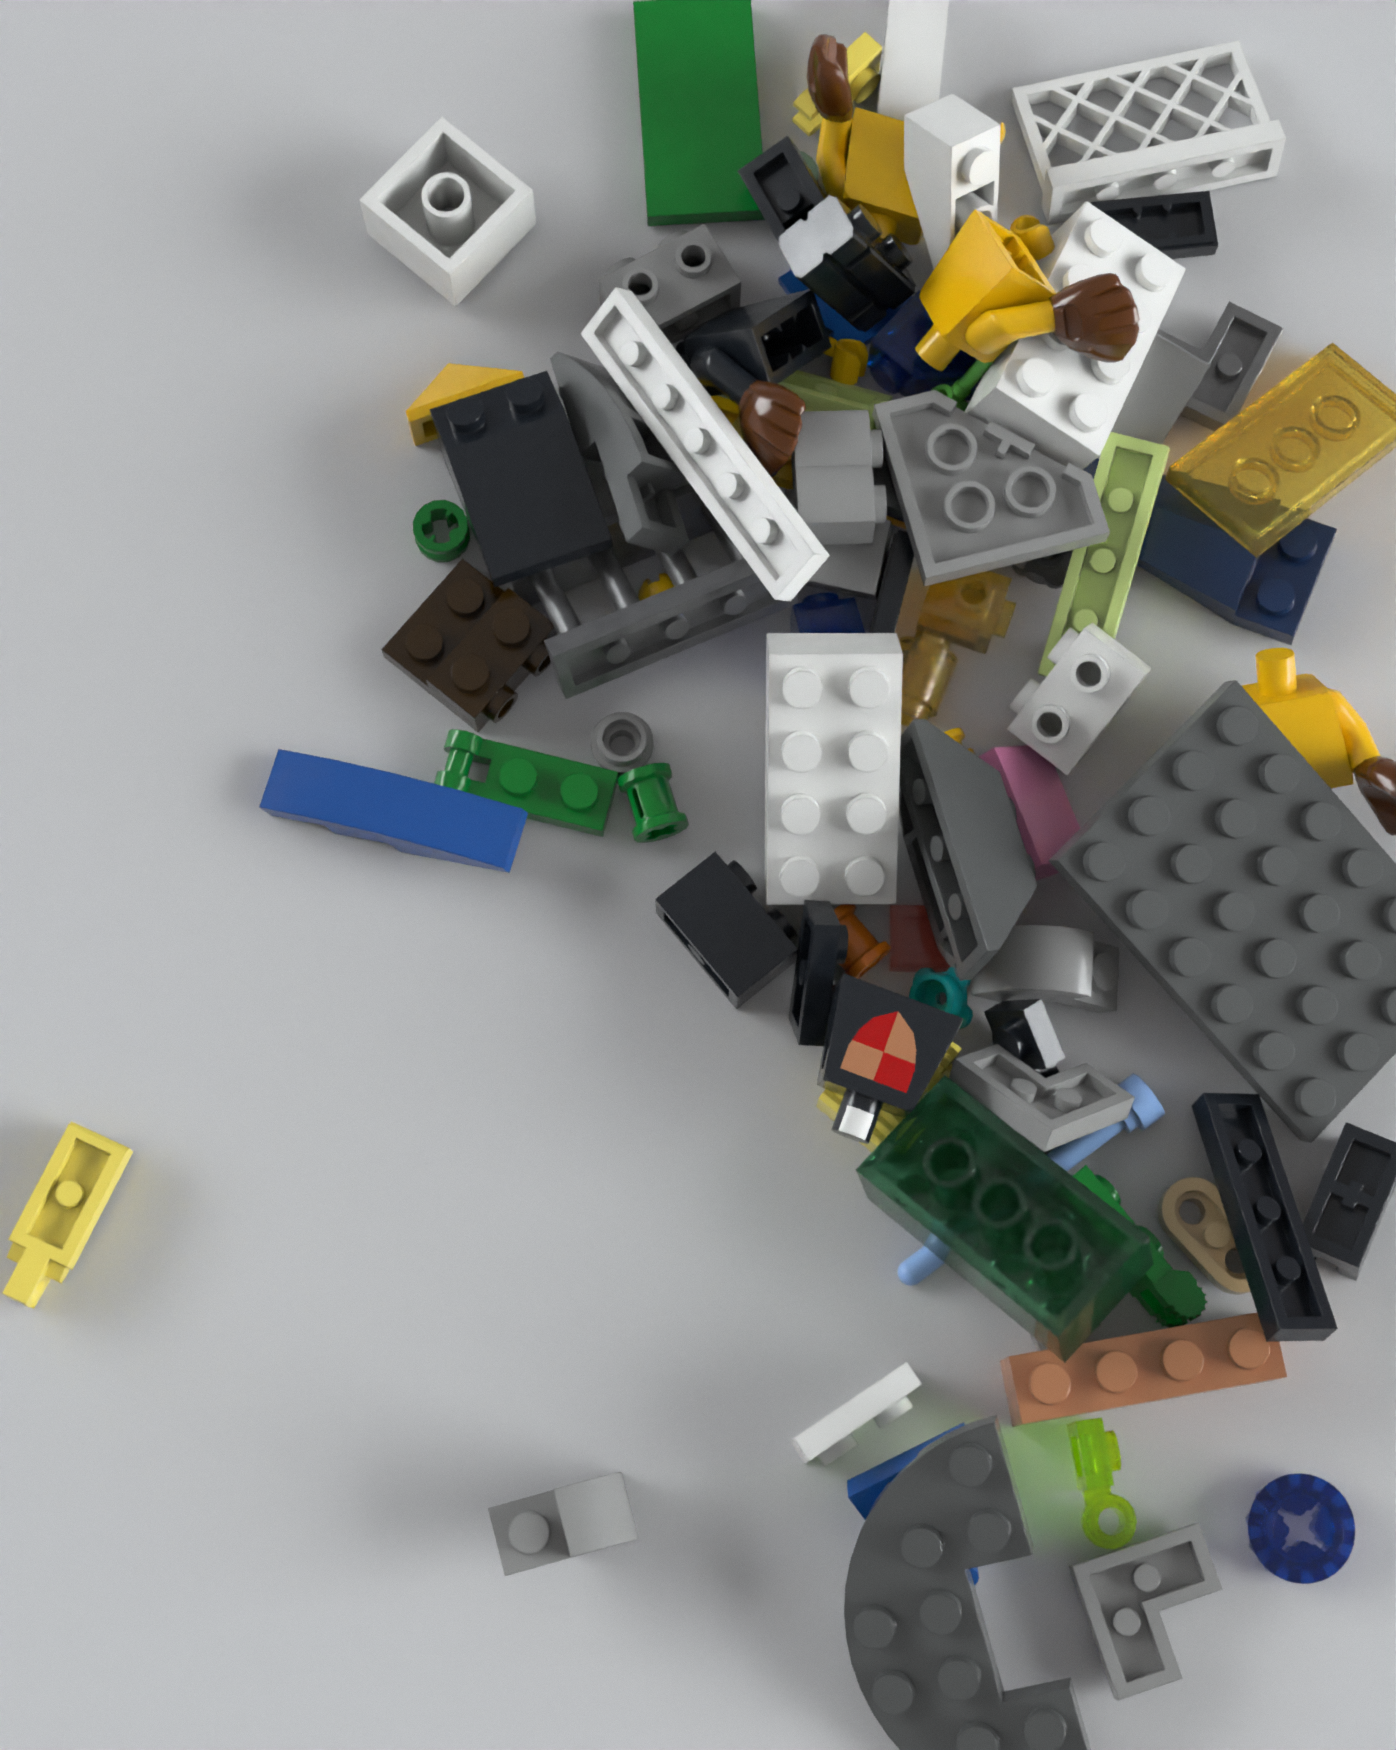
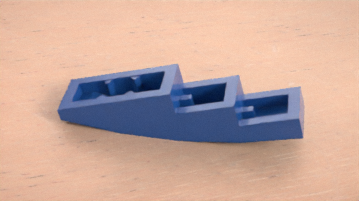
M278 749L259 808L271 816L323 825L335 834L390 844L402 853L510 873L528 813L522 808L457 789L339 760Z

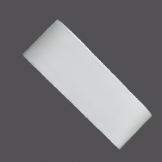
M888 0L876 113L904 121V115L939 100L949 0Z

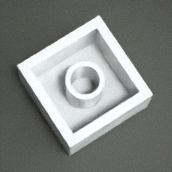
M441 117L359 200L367 234L455 307L536 225L533 190L444 117Z

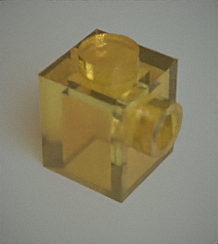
M985 571L929 585L915 631L986 655L992 635L1005 638L1017 603L1005 599L1012 578L991 571Z

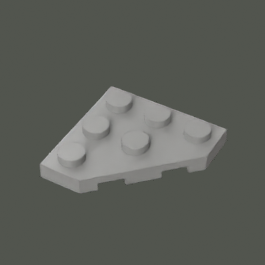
M936 390L874 404L872 416L876 429L882 430L884 456L924 587L1106 542L1110 531L1093 477L1090 473L1071 463H1068L1066 467L1034 450V443L991 420L986 424L957 408L956 401Z

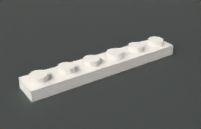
M615 287L580 334L775 600L791 601L830 555L634 293L630 290Z

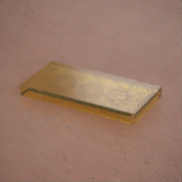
M1332 342L1170 465L1165 480L1257 558L1396 448V393Z

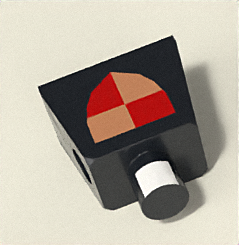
M844 973L836 982L833 991L817 1079L818 1086L843 1096L831 1130L846 1138L869 1144L881 1110L903 1118L911 1114L959 1031L963 1018Z

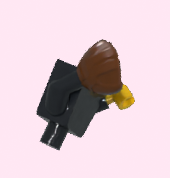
M810 289L728 310L684 337V341L679 342L676 346V351L710 396L726 395L738 405L743 440L771 478L778 473L787 463L789 456L792 455L798 443V435L803 425L801 415L806 409L804 400L778 383L824 353L833 357L830 377L837 382L854 385L858 381V376L863 377L865 375L868 362V349L864 343L854 339H840L837 341L833 338L834 331L824 325L815 294Z

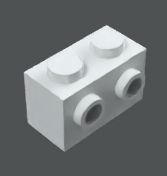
M1094 623L1086 626L1080 634L1070 627L1047 657L1056 665L1045 680L1040 684L1031 678L1009 706L1018 715L1007 729L1066 775L1079 764L1153 669Z

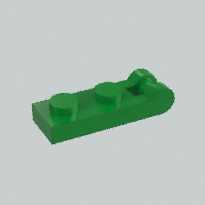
M451 729L448 731L444 745L445 752L449 753L444 770L437 771L434 784L522 808L528 813L527 819L600 837L604 836L618 784L619 773L617 771L483 739L479 735L464 730ZM472 761L490 765L485 783L468 778Z

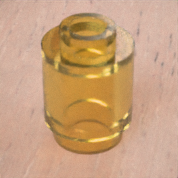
M916 631L914 637L904 636L899 639L903 652L901 725L907 727L913 719H926L928 721L929 718L937 716L958 663V658L949 651L951 644L943 637L927 631Z

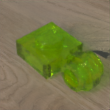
M1102 1417L1068 1423L1066 1425L1078 1491L1082 1490L1085 1506L1081 1514L1083 1533L1097 1547L1103 1549L1120 1548L1132 1539L1136 1530L1137 1520L1130 1503L1121 1496L1111 1493L1110 1486H1114L1112 1472L1121 1470V1456L1114 1430H1104ZM1106 1508L1112 1509L1119 1518L1117 1530L1110 1535L1104 1533L1098 1524L1099 1515Z

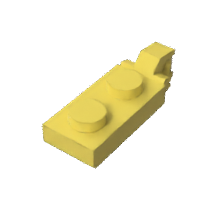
M72 1121L68 1124L8 1239L13 1243L7 1258L18 1264L2 1292L3 1295L34 1309L50 1279L62 1284L69 1269L73 1270L133 1153L130 1148Z

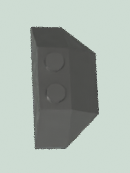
M913 719L901 735L899 817L903 839L937 948L948 965L955 969V975L960 981L972 980L1000 950L1038 887L1035 880V865L1031 856L1026 852L1016 822V808L1012 799L1007 795L1000 772L926 719Z

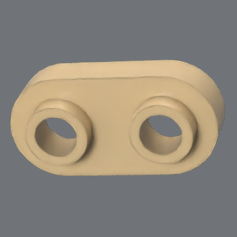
M1189 1177L1181 1179L1167 1188L1160 1198L1157 1211L1158 1220L1163 1231L1216 1288L1234 1295L1249 1293L1250 1288L1244 1271L1241 1274L1233 1273L1227 1268L1225 1263L1227 1252L1229 1250L1237 1251L1217 1186L1203 1178ZM1189 1201L1198 1206L1201 1217L1197 1224H1188L1182 1220L1179 1213L1182 1202Z

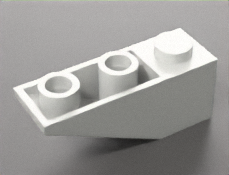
M953 93L904 115V171L934 269L975 209L995 222L998 220L1001 124Z

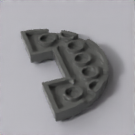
M997 1415L971 1422L940 1437L923 1448L914 1460L906 1465L891 1482H888L874 1502L860 1530L850 1560L845 1585L844 1619L851 1664L860 1689L873 1715L888 1737L900 1750H1091L1071 1677L1004 1691L973 1578L969 1570L1033 1554V1541Z

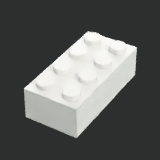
M1087 201L1052 234L1055 248L1052 253L1039 260L1038 266L1056 293L1071 284L1089 277L1106 273L1116 274L1121 284L1130 289L1138 308L1140 318L1138 326L1140 329L1136 343L1122 361L1106 363L1070 350L1053 333L1018 339L1012 342L994 360V363L982 376L965 410L966 413L986 424L991 420L1035 444L1034 450L1066 467L1068 463H1071L1082 470L1100 456L1186 271V268Z
M767 633L764 867L767 905H804V900L830 901L831 904H896L903 652L897 633Z

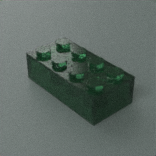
M945 1075L916 1105L912 1113L907 1115L856 1169L866 1196L872 1203L1064 1363L1154 1265L1148 1235Z

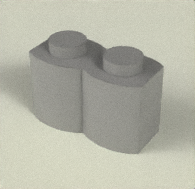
M868 410L804 411L801 415L803 425L798 435V443L791 455L795 510L822 545L873 543L875 523H886L887 516L885 485H874L872 469L882 468V430H870Z

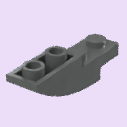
M557 351L550 360L572 432L581 456L593 461L602 462L604 476L609 484L620 519V528L625 535L626 542L674 555L689 542L673 492L686 479L606 368Z

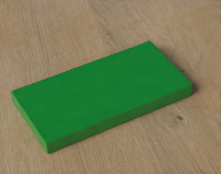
M751 0L633 1L647 225L662 226L765 220L738 173V170L763 153Z

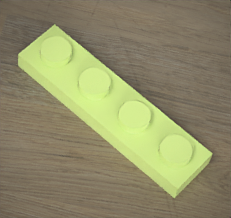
M1114 432L1110 433L1101 452L1093 479L1110 534L1106 542L1073 550L1038 670L1039 675L1047 677L1056 665L1047 657L1070 627L1080 634L1086 626L1094 623L1113 639L1116 638L1169 455V446Z

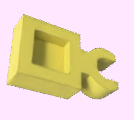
M866 32L847 48L848 77L852 102L855 101L857 104L863 102L872 94L881 78L879 69L882 46ZM807 88L793 102V106L799 112L792 118V122L808 136H811L821 128L822 116L815 108Z

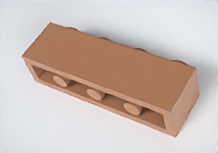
M1258 1313L1013 1355L1000 1361L1012 1427L1258 1384L1287 1377L1280 1342H1266Z

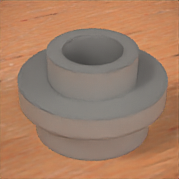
M616 712L607 715L597 723L591 735V751L596 762L602 768L617 771L619 775L645 766L653 752L654 742L650 727L642 718L632 713ZM620 736L630 738L634 742L633 749L626 754L614 752L610 745L615 738Z

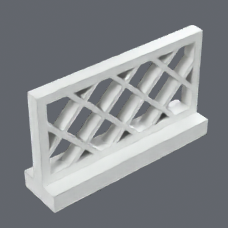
M1239 40L1014 87L1011 92V102L1043 192L1041 207L1048 225L1067 221L1086 201L1091 203L1209 191L1277 176L1286 141V136L1279 119L1271 121ZM1229 63L1234 79L1229 87L1225 88L1200 75L1205 68ZM1163 77L1180 85L1172 99L1168 100L1144 89L1148 80ZM1106 89L1122 96L1123 99L1112 113L1087 101L1090 94ZM1190 90L1217 102L1208 118L1181 106ZM1050 101L1065 108L1066 111L1055 125L1034 115L1030 105ZM1133 102L1160 114L1151 130L1123 118ZM1228 107L1250 117L1253 125L1231 129L1218 123ZM1077 114L1103 126L1093 142L1066 130ZM1170 119L1198 132L1193 138L1173 141L1160 134ZM1113 131L1140 143L1138 149L1122 153H1115L1103 147ZM1057 143L1083 157L1079 162L1052 167L1048 155Z

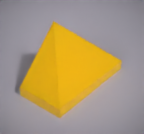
M448 363L405 411L415 446L438 439L429 409L525 378L523 372Z

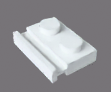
M905 1362L794 1437L790 1442L804 1463L818 1456L823 1465L827 1466L858 1445L851 1434L854 1430L872 1418L881 1429L911 1409L913 1405L906 1395L921 1386L922 1383L908 1362Z

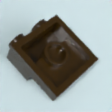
M462 558L381 650L384 658L479 733L489 720L497 723L506 716L518 698V693L515 690L530 673L537 677L548 668L551 660L544 640L558 634L553 623L510 588L503 591L498 586L494 587L491 580Z

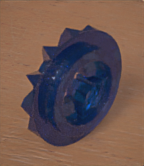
M1288 1474L1279 1476L1268 1483L1264 1488L1256 1492L1251 1509L1245 1518L1248 1525L1249 1548L1255 1553L1266 1571L1291 1583L1310 1584L1331 1577L1346 1563L1354 1546L1355 1522L1348 1502L1332 1484L1310 1474ZM1316 1506L1317 1508L1311 1515L1313 1519L1308 1528L1315 1535L1314 1539L1322 1547L1319 1548L1316 1544H1309L1306 1541L1298 1540L1292 1546H1287L1283 1550L1282 1547L1287 1542L1285 1538L1289 1534L1290 1529L1283 1522L1284 1517L1278 1513V1510L1293 1516H1301Z

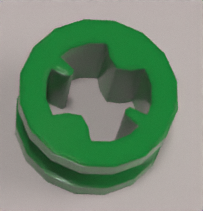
M434 500L423 505L416 513L413 520V534L420 552L426 558L438 563L450 562L459 558L467 550L470 542V529L467 517L458 505L447 500ZM437 520H446L448 528H451L454 523L458 526V528L450 531V541L445 543H437L435 535H432L429 539L425 535L434 532L433 522Z

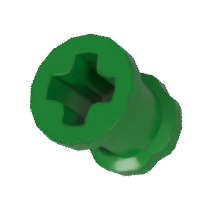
M652 763L638 767L618 778L620 792L627 794L636 822L632 834L637 843H649L666 839L682 832L689 825L686 814L678 811L669 783V780L672 778L669 763Z

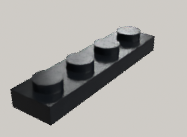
M1203 1093L1191 1107L1266 1342L1324 1341L1338 1328L1259 1094Z

